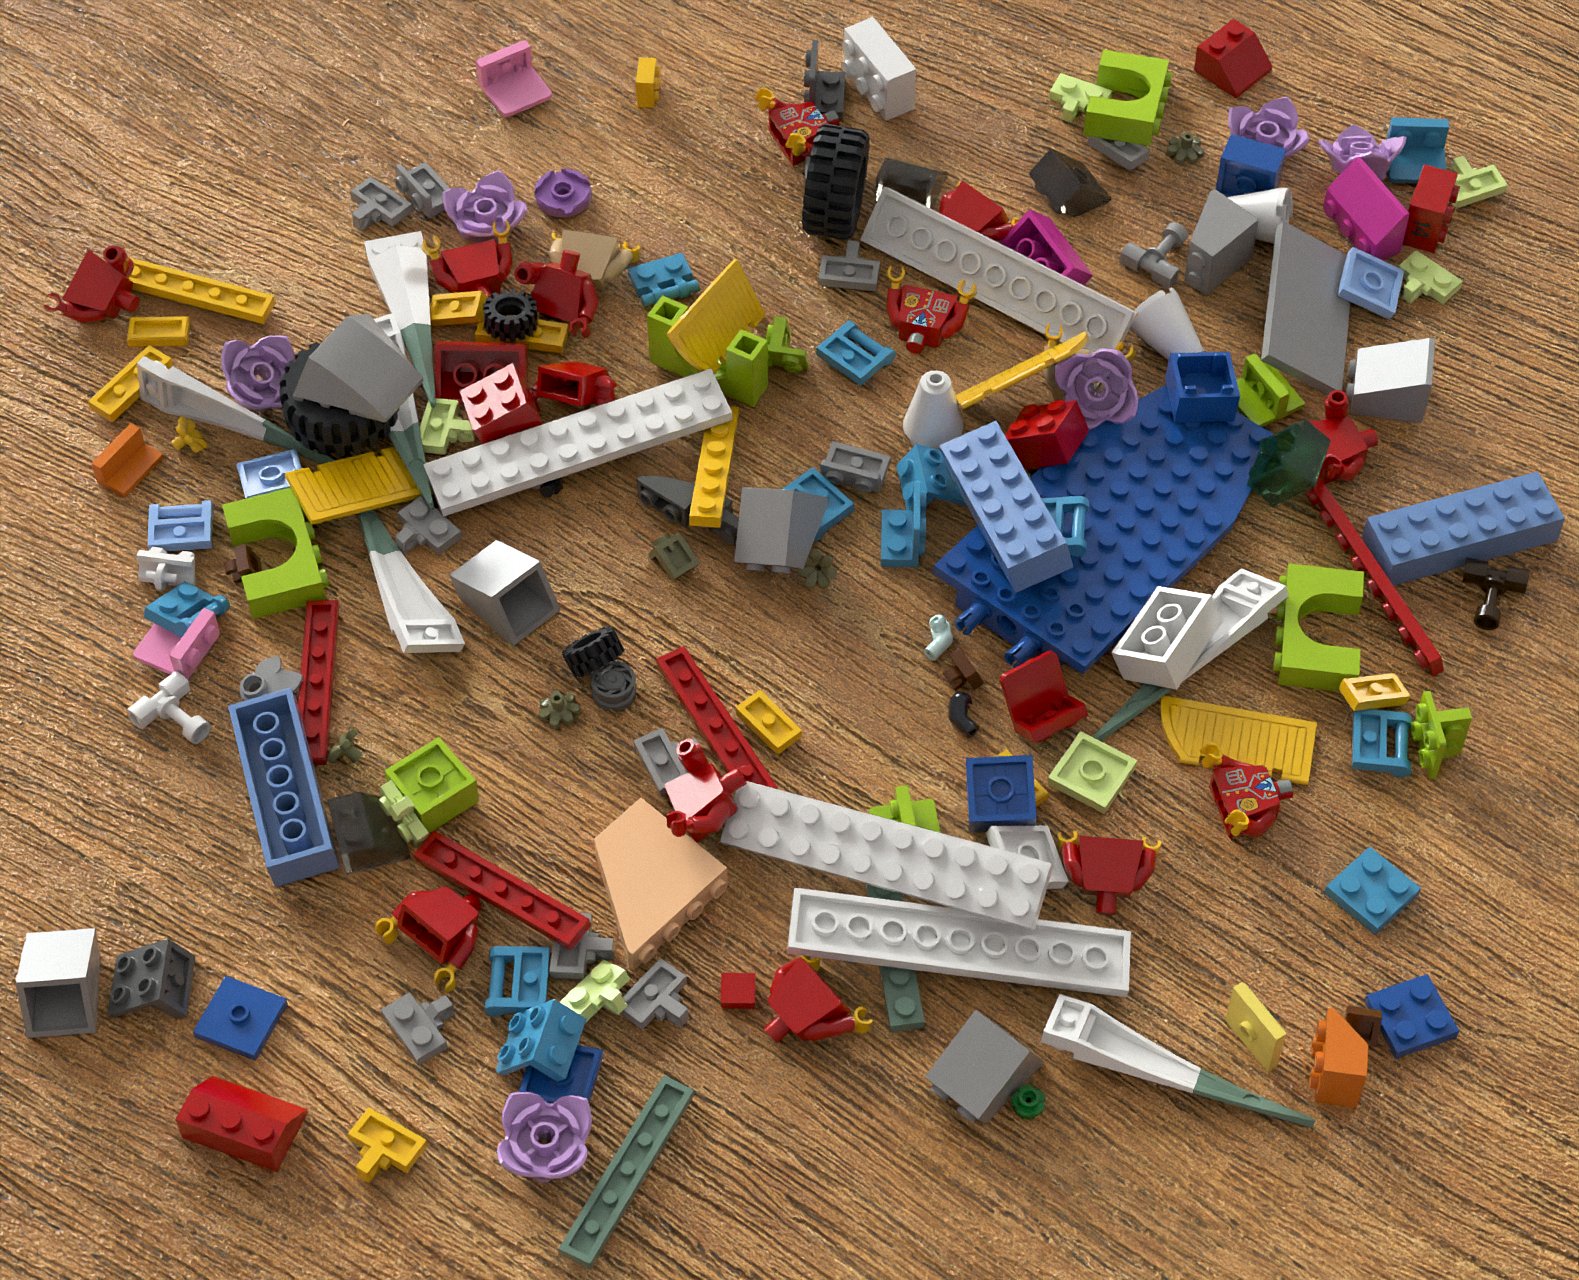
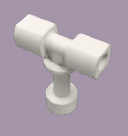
M174 671L159 683L160 691L149 699L143 696L127 709L129 719L140 729H144L158 716L161 719L171 717L183 727V736L193 744L202 742L210 732L211 725L199 715L190 717L179 708V699L190 691L189 681L178 671Z

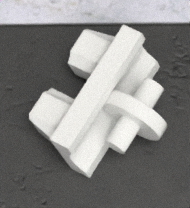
M152 547L149 551L139 550L137 553L139 581L154 583L155 589L164 591L167 585L178 586L184 581L195 586V554L193 552L182 551L178 555L167 554L163 548Z

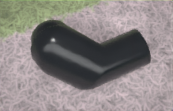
M957 692L949 700L948 718L967 738H971L979 729V726L967 716L968 709L970 708L969 704H972V698L966 692Z

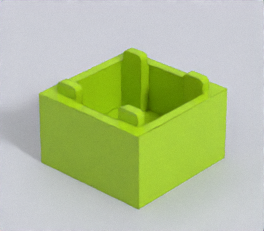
M437 737L384 770L386 783L392 780L403 797L408 795L415 805L414 813L428 833H431L480 802L476 779L440 737Z

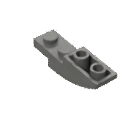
M640 476L637 479L638 499L645 506L658 510L671 522H677L685 528L689 525L694 483L660 476ZM725 498L721 528L700 527L709 529L717 534L725 543L736 546L739 517L733 514L732 500Z

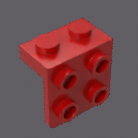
M1047 651L1011 669L1000 677L1001 687L1014 730L1033 743L1045 741L1051 734L1063 728L1072 727L1078 720L1088 716L1086 705L1068 694L1058 656L1053 651Z

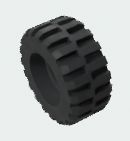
M830 124L822 125L817 130L810 154L803 197L802 229L806 233L841 240H848L853 237L862 205L869 159L870 137L864 130Z
M317 341L310 344L308 350L304 351L302 349L295 355V361L290 360L284 368L285 373L281 375L279 383L281 388L279 394L285 422L291 430L292 436L297 441H302L303 446L309 450L317 448L320 454L329 455V452L335 453L336 456H345V453L353 452L354 455L362 453V449L367 446L371 449L379 444V438L384 439L391 432L390 427L396 424L398 419L397 412L400 410V407L385 423L349 414V410L325 408L314 401L306 399L303 402L293 400L294 391L307 359L320 344Z

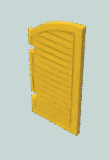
M738 259L733 260L666 333L680 355L701 372L712 369L715 374L721 367L720 363H718V358L721 363L726 362V349L738 332L742 329L751 333L748 324L751 329H755L766 316Z
M1086 331L955 395L962 409H965L985 399V397L992 393H998L1054 364V362L1058 363L1071 357L1088 342L1089 336Z
M395 446L381 449L382 456L378 457L373 452L319 464L317 465L318 471L313 473L309 467L284 473L311 525L417 499L419 496H422Z
M1170 696L1161 697L1160 718L1163 732L1172 751L1178 757L1179 763L1198 766L1199 758L1203 759L1206 757V755L1200 753V749L1209 742H1214L1220 746L1224 755L1234 760L1254 766H1265L1271 778L1273 771L1282 773L1281 780L1289 779L1291 783L1308 786L1317 722Z

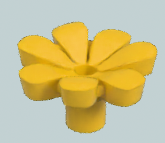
M182 415L177 420L178 425L175 428L179 436L172 440L173 446L180 450L188 445L195 453L202 451V449L207 447L206 441L201 439L202 434L199 430H194L196 427L195 423L190 419L186 420Z

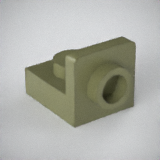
M680 532L672 537L666 533L652 543L654 548L648 554L651 560L655 557L658 559L671 581L676 580L700 564Z

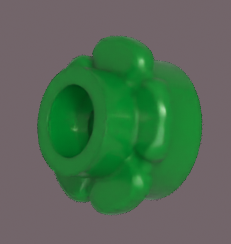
M1023 1085L1018 1088V1092L1013 1093L1011 1103L1020 1117L1032 1119L1044 1111L1046 1097L1039 1088L1034 1089L1031 1085ZM1029 1098L1032 1102L1027 1103L1025 1100Z

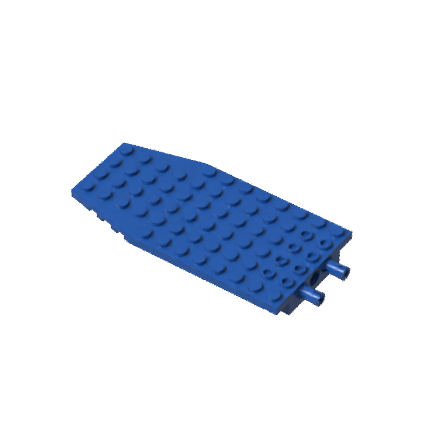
M1167 385L1138 399V409L1133 419L1123 424H1115L1109 420L1102 422L1098 427L1089 430L1068 464L1041 467L1030 477L1041 499L1084 496L1089 500V511L1085 514L1084 540L1087 542V549L1083 556L1070 555L1073 568L1015 593L978 525L934 564L933 574L957 589L955 606L964 612L954 620L956 629L961 632L964 627H967L962 634L969 635L981 623L1014 645L1004 655V659L1009 666L1017 661L1013 668L1025 663L1030 657L1035 658L1047 651H1053L1057 654L1061 667L1067 663L1080 673H1086L1126 633L1158 586L1173 588L1233 529L1237 517L1244 509L1250 493L1254 490L1261 473L1265 470L1278 445L1279 437L1237 411L1234 421L1174 423ZM1072 512L1064 513V538L1072 537Z

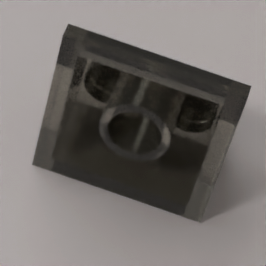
M1051 148L1028 173L1035 182L1034 188L1041 195L1047 196L1050 200L1048 205L1059 215L1064 213L1077 217L1112 200L1110 195L1081 161Z
M885 157L876 176L875 201H878L883 187H888L933 209L948 176V172L894 157Z
M356 792L328 799L346 875L411 859L408 844L397 830V826L400 824L391 815L388 816L383 811L378 802V799L381 798L379 796Z

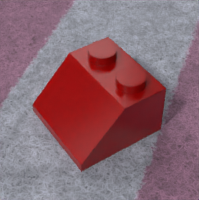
M1234 18L1197 46L1194 71L1236 99L1272 71L1273 68L1255 32Z

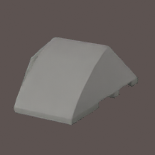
M370 314L347 316L308 357L294 391L293 400L303 402L306 399L320 403L321 407L329 408L334 406L349 410V414L386 423L424 380L422 375Z

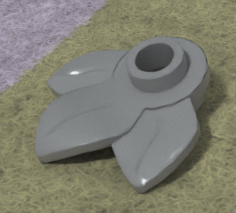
M279 656L270 657L260 662L254 673L248 674L242 679L240 695L246 701L290 687L294 693L300 687L303 676L294 671L281 670V658Z

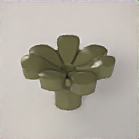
M1189 132L1182 134L1179 139L1172 137L1168 143L1167 154L1169 156L1176 155L1175 163L1178 165L1184 164L1185 159L1190 164H1195L1197 157L1202 158L1204 156V149L1200 147V138L1194 137Z
M819 548L811 550V555H808L803 569H797L799 576H808L805 585L809 588H813L817 582L820 587L827 588L830 584V579H834L837 574V570L830 567L833 563V558L830 555L823 556L822 550Z
M553 690L550 699L543 698L540 701L539 719L541 721L550 719V728L557 730L560 728L561 721L567 726L574 723L572 715H580L581 708L578 704L574 703L576 698L572 693L562 696L559 690Z
M354 727L350 728L347 735L345 733L341 735L338 741L339 745L336 744L331 747L326 761L333 763L337 758L345 755L355 763L361 757L362 752L353 746L354 738L358 733Z

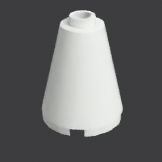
M1281 187L1227 197L1259 219L1255 238L1257 240L1274 244L1276 227L1282 221L1288 223L1289 217L1293 216V199L1291 190H1288L1289 188Z
M1172 287L1169 288L1170 293L1165 294L1161 290L1146 299L1135 309L1138 315L1133 320L1129 329L1168 361L1170 353L1204 352L1178 293Z
M929 371L921 377L903 420V432L910 439V443L913 446L919 444L941 450L939 445L962 436L963 419L949 376L941 371Z

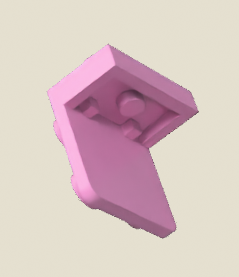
M526 40L476 60L478 85L503 117L513 116L552 98L551 90L532 67L531 49Z
M203 608L182 638L154 623L134 650L135 659L170 675L174 671H178L188 680L220 635L215 613Z

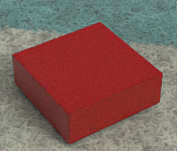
M721 973V1009H755L756 973Z

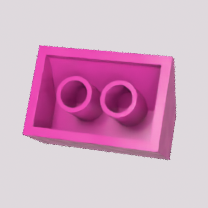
M1355 158L1327 188L1323 209L1326 216L1336 223L1341 233L1348 237L1357 249L1380 260H1385L1401 252L1410 213L1362 158Z
M1031 209L1008 232L1007 237L999 242L1082 285H1085L1094 276L1052 220Z

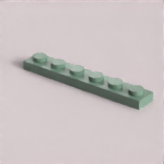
M865 884L867 897L903 902L902 894ZM879 965L890 1032L924 1028L925 1021L916 971Z
M662 1076L558 1248L559 1255L589 1270L592 1269L692 1101L694 1089L669 1077Z

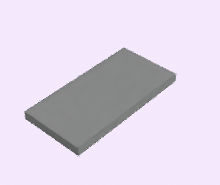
M1282 221L1276 227L1261 361L1327 395L1333 390L1342 391L1350 301L1337 296L1347 255Z

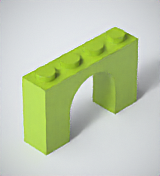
M1103 49L1096 85L1112 91L1128 93L1140 99L1121 101L1090 96L1083 135L1151 146L1153 135H1159L1161 120L1163 119L1165 104L1167 103L1168 92L1171 86L1173 72L1168 71L1169 60Z
M662 295L647 315L650 363L683 377L699 373L701 371L693 367L680 355L666 334L689 308ZM741 329L726 349V362L721 363L718 358V363H720L721 367L714 376L724 395L754 407L768 388V340Z
M291 488L222 504L233 547L267 538L283 539L296 547L292 557L284 564L273 569L241 576L252 619L306 606L307 601L326 600L324 588L329 587L325 568L318 569L317 564L322 563L318 544L311 545L310 540L315 539L313 526L310 521L305 522L303 516H306Z
M1288 563L1286 575H1280L1279 583L1287 587L1289 596L1277 605L1276 619L1282 620L1281 627H1276L1274 645L1280 646V653L1275 652L1273 660V671L1278 672V685L1340 692L1338 687L1343 679L1359 677L1361 649L1330 646L1315 642L1305 635L1298 622L1306 615L1314 612L1359 615L1363 599L1364 572Z

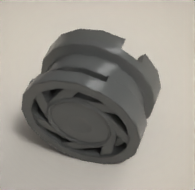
M611 661L606 667L603 666L600 670L593 671L591 675L592 695L594 703L599 708L605 711L616 709V712L631 706L636 699V677L629 665L621 661Z

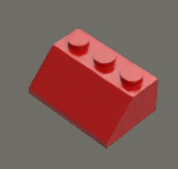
M439 341L435 344V398L458 400L459 405H464L460 394L461 390L512 363L528 384V343Z
M212 1076L191 1089L175 1120L182 1138L278 1172L308 1110Z

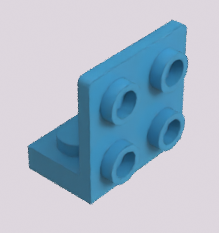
M1391 117L1387 139L1405 136L1406 143L1403 150L1394 158L1389 167L1390 183L1417 184L1424 164L1446 170L1444 147L1449 131L1448 119Z
M914 481L913 510L882 509L881 567H918L919 555H925L926 518L925 512L922 511H926V493H920V481Z

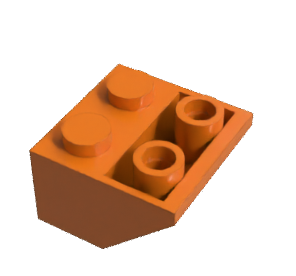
M1327 1008L1324 1021L1318 1020L1316 1037H1313L1311 1057L1315 1058L1314 1068H1311L1309 1088L1315 1089V1103L1357 1108L1367 1077L1368 1044L1335 1009Z

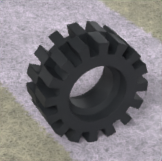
M511 289V293L501 290V295L495 292L492 294V299L489 297L486 299V304L484 303L483 305L484 328H486L488 335L491 334L492 338L497 339L500 336V341L505 342L506 338H510V342H516V338L519 337L520 341L525 340V334L530 337L533 335V331H536L538 325L537 303L530 294L526 296L524 291L516 294V289Z
M607 626L606 628H600L598 631L594 630L589 635L585 634L579 640H575L572 642L573 644L568 645L562 651V656L573 676L582 677L584 674L586 676L591 674L592 671L600 670L603 666L606 667L610 664L609 662L618 659V656H621L625 649L613 627Z

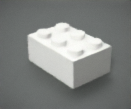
M874 17L844 28V41L842 42L844 60L842 62V70L846 72V77H850L854 81L859 93L867 97L873 110L879 112L885 121L914 110L916 68Z
M1158 586L1112 651L1123 679L1178 689L1222 623L1212 595Z

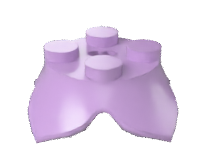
M1288 96L1271 100L1264 104L1257 113L1244 106L1229 109L1228 126L1231 134L1285 148L1284 161L1305 147L1309 142V134L1303 129L1297 130V110Z
M1354 124L1341 132L1333 145L1329 141L1319 140L1321 148L1328 155L1332 163V169L1341 174L1355 158L1361 157L1380 180L1386 178V172L1389 170L1392 161L1403 150L1406 143V137L1402 136L1387 139L1386 141L1382 140L1381 145L1378 146L1371 133Z
M500 170L480 179L472 192L464 188H453L443 191L445 211L456 224L461 237L477 243L495 239L496 244L499 243L498 238L493 233V223L496 222V230L499 233H503L507 229V220L511 233L527 213L526 204L520 200L515 201L512 183Z
M281 335L267 336L261 338L252 346H248L242 340H232L224 343L221 365L227 381L225 387L227 392L238 403L260 413L265 412L268 408L282 407L279 394L281 375L285 373L284 368L290 360L295 361L294 351L288 337ZM255 376H261L262 380L257 379Z
M1104 348L1092 354H1075L1060 361L1055 366V381L1058 387L1065 392L1064 402L1077 400L1089 430L1098 427L1106 420L1115 424H1123L1136 416L1138 394L1132 382L1131 365L1121 352ZM1092 382H1102L1106 391L1096 392L1093 389L1096 385L1092 384Z
M510 1093L502 1112V1124L506 1137L499 1143L497 1148L500 1165L518 1176L534 1177L535 1180L541 1183L549 1182L551 1179H560L577 1172L585 1163L588 1154L585 1143L591 1130L592 1117L587 1098L569 1095L563 1096L550 1104L534 1093ZM545 1138L548 1141L552 1138V1142L549 1144H540L539 1140Z

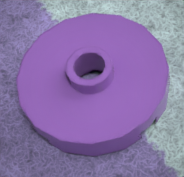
M561 169V172L554 173L553 170L540 177L535 185L536 204L544 213L554 217H571L580 214L588 207L592 200L589 180L579 171Z

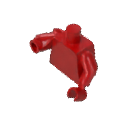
M108 246L104 250L103 257L105 261L88 250L63 298L61 299L55 293L47 295V297L56 300L57 307L51 308L48 305H44V309L50 313L57 310L61 311L63 316L83 324L100 322L106 317L115 319L121 308L131 313L134 312L139 305L140 299L138 296L130 293L133 282L129 277L134 269L133 261L131 258H128L126 251L119 246Z
M563 250L560 264L554 262L549 264L541 262L530 263L526 261L520 263L514 272L515 279L522 285H535L531 296L537 303V312L570 322L569 329L574 337L577 331L583 328L581 335L583 338H588L591 334L588 324L594 318L599 300L594 284L591 282V274L577 270L581 254L571 250Z
M572 361L538 366V380L532 386L531 394L538 413L540 411L537 403L539 397L577 406H585L595 402L597 407L616 400L614 387H617V384L609 377L606 368Z
M1333 390L1324 400V420L1303 423L1299 443L1314 471L1316 470L1324 484L1337 479L1347 482L1352 481L1365 465L1368 448L1378 445V437L1374 429L1359 432L1353 420L1347 417V395L1341 390Z
M685 739L678 744L676 752L679 755V761L688 773L664 784L675 811L667 814V827L671 829L672 834L676 837L684 836L687 831L693 840L698 843L711 832H717L724 822L737 812L738 807L732 793L745 786L747 782L737 767L721 776L713 764H709L701 745L694 743L691 739Z

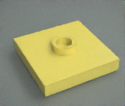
M1241 982L1233 987L1225 1021L1265 1070L1269 1072L1278 1065L1286 1032L1250 988Z

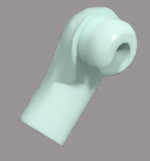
M935 615L929 621L933 641L923 652L930 661H935L953 642L950 623L946 621L943 615Z

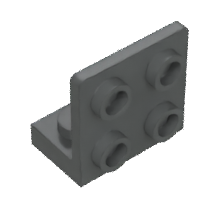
M813 39L812 50H806V67H810V70H805L804 87H809V90L804 92V103H814L821 114L834 110L839 120H843L846 72L818 71V40Z
M170 939L119 954L116 958L108 1015L114 1018L146 1007L155 1006L175 1019L186 1017L195 955Z

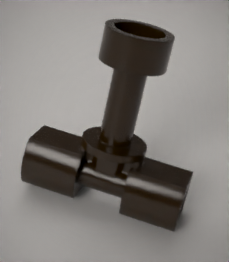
M1467 558L1462 581L1481 585V589L1486 593L1484 605L1476 608L1474 624L1483 630H1494L1499 627L1501 611L1496 607L1498 596L1504 594L1506 590L1525 594L1530 570L1508 566L1507 571L1488 568V561Z

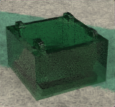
M1306 419L1293 423L1291 426L1261 439L1256 461L1249 471L1250 477L1247 486L1271 506H1275L1315 487L1331 440Z

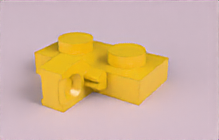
M369 1107L348 1133L349 1141L362 1148L359 1154L363 1158L356 1166L357 1177L368 1184L379 1173L380 1168L387 1170L393 1165L408 1173L427 1148L426 1139Z

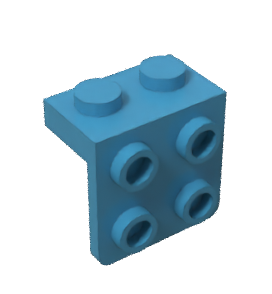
M916 444L896 465L906 510H913L914 481H920V493H926V507L934 498L967 506L946 468L941 450Z
M555 999L515 1014L508 1026L510 1032L506 1043L502 1046L497 1056L499 1062L496 1072L506 1075L531 1065L557 1082L565 1080L586 1018Z

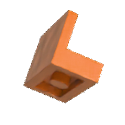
M130 423L91 464L98 483L126 497L163 459V455L160 451L145 444L140 427Z

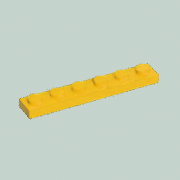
M131 258L134 263L133 272L129 277L133 282L132 290L260 324L266 322L276 304L275 296Z
M729 406L732 411L733 420L707 428L704 431L689 515V526L721 528L739 420V407Z

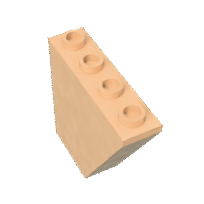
M643 798L638 799L594 838L597 862L627 962L632 970H635L642 963H648L663 943L672 941L687 921L696 919L710 900L719 898L727 889V867L687 834L682 837L674 836L671 829L667 827V818Z

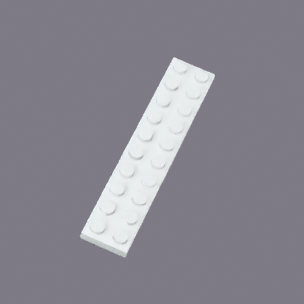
M883 187L860 239L957 289L958 283L964 279L966 281L963 289L964 293L970 292L974 283L977 287L975 299L1044 334L1046 326L1050 323L1048 333L1051 336H1057L1061 325L1063 336L1059 340L1060 342H1064L1086 331L1089 340L1082 347L1086 350L1094 352L1104 348L1115 350L1116 345L1124 341L1137 313L888 187Z
M708 369L423 465L444 517L731 421L733 416L712 369Z
M746 781L747 784L736 791L734 800L738 810L726 821L720 840L723 845L1035 930L1054 865L1050 862Z
M794 888L787 953L1127 997L1129 992L1131 931L1040 919L1037 920L1035 930H1030L954 908Z

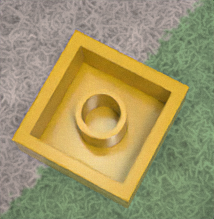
M639 57L636 77L637 107L655 108V101H659V91L657 89H660L661 78H657V76H660V65H657V58Z

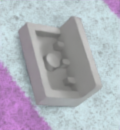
M426 162L409 171L402 164L395 166L397 176L394 179L395 184L402 194L406 193L409 196L416 210H421L428 218L445 210L443 191L450 188Z
M832 441L826 460L821 461V474L835 485L843 483L854 486L861 492L869 493L873 491L880 493L891 463V456Z

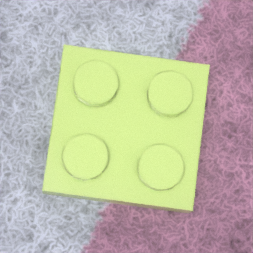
M1080 731L1049 775L1047 785L1105 814L1136 769L1138 760Z

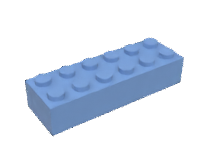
M997 421L939 445L951 478L1015 593L1074 567L1066 540Z
M1537 471L1367 517L1362 540L1394 586L1464 567L1467 558L1486 561L1558 541L1565 518Z
M292 688L229 705L228 709L264 859L274 886L278 887L340 868L300 709Z

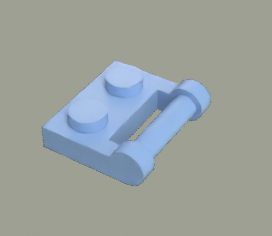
M206 500L202 501V504L160 507V504H150L148 520L149 550L152 547L163 548L165 551L212 548L213 501Z

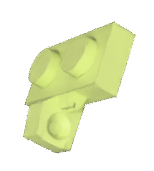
M1060 73L1049 93V99L1064 105L1061 120L1070 123L1073 122L1079 110L1083 112L1087 110L1090 96L1111 99L1112 90Z
M1464 156L1453 159L1450 171L1458 173L1455 185L1460 186L1456 203H1452L1455 209L1506 192L1508 184L1494 164L1477 170L1476 168L1472 169Z
M1417 250L1398 265V268L1404 270L1403 278L1407 282L1401 298L1410 304L1422 293L1444 304L1461 289L1463 282L1461 279Z
M435 398V408L431 407L428 400L420 424L424 453L446 455L449 442L456 443L457 440L460 442L475 441L476 434L473 432L470 421L462 420L463 418L458 417L460 410L458 400Z
M390 780L380 787L381 798L378 799V802L388 816L391 815L395 821H398L400 825L397 826V830L406 843L412 841L414 846L418 848L428 838L429 833L414 813L415 805L408 795L403 797L393 781Z
M602 960L560 1003L585 1017L586 1022L602 1007L619 1015L628 1006L621 996L622 993L619 990L630 978L625 969Z

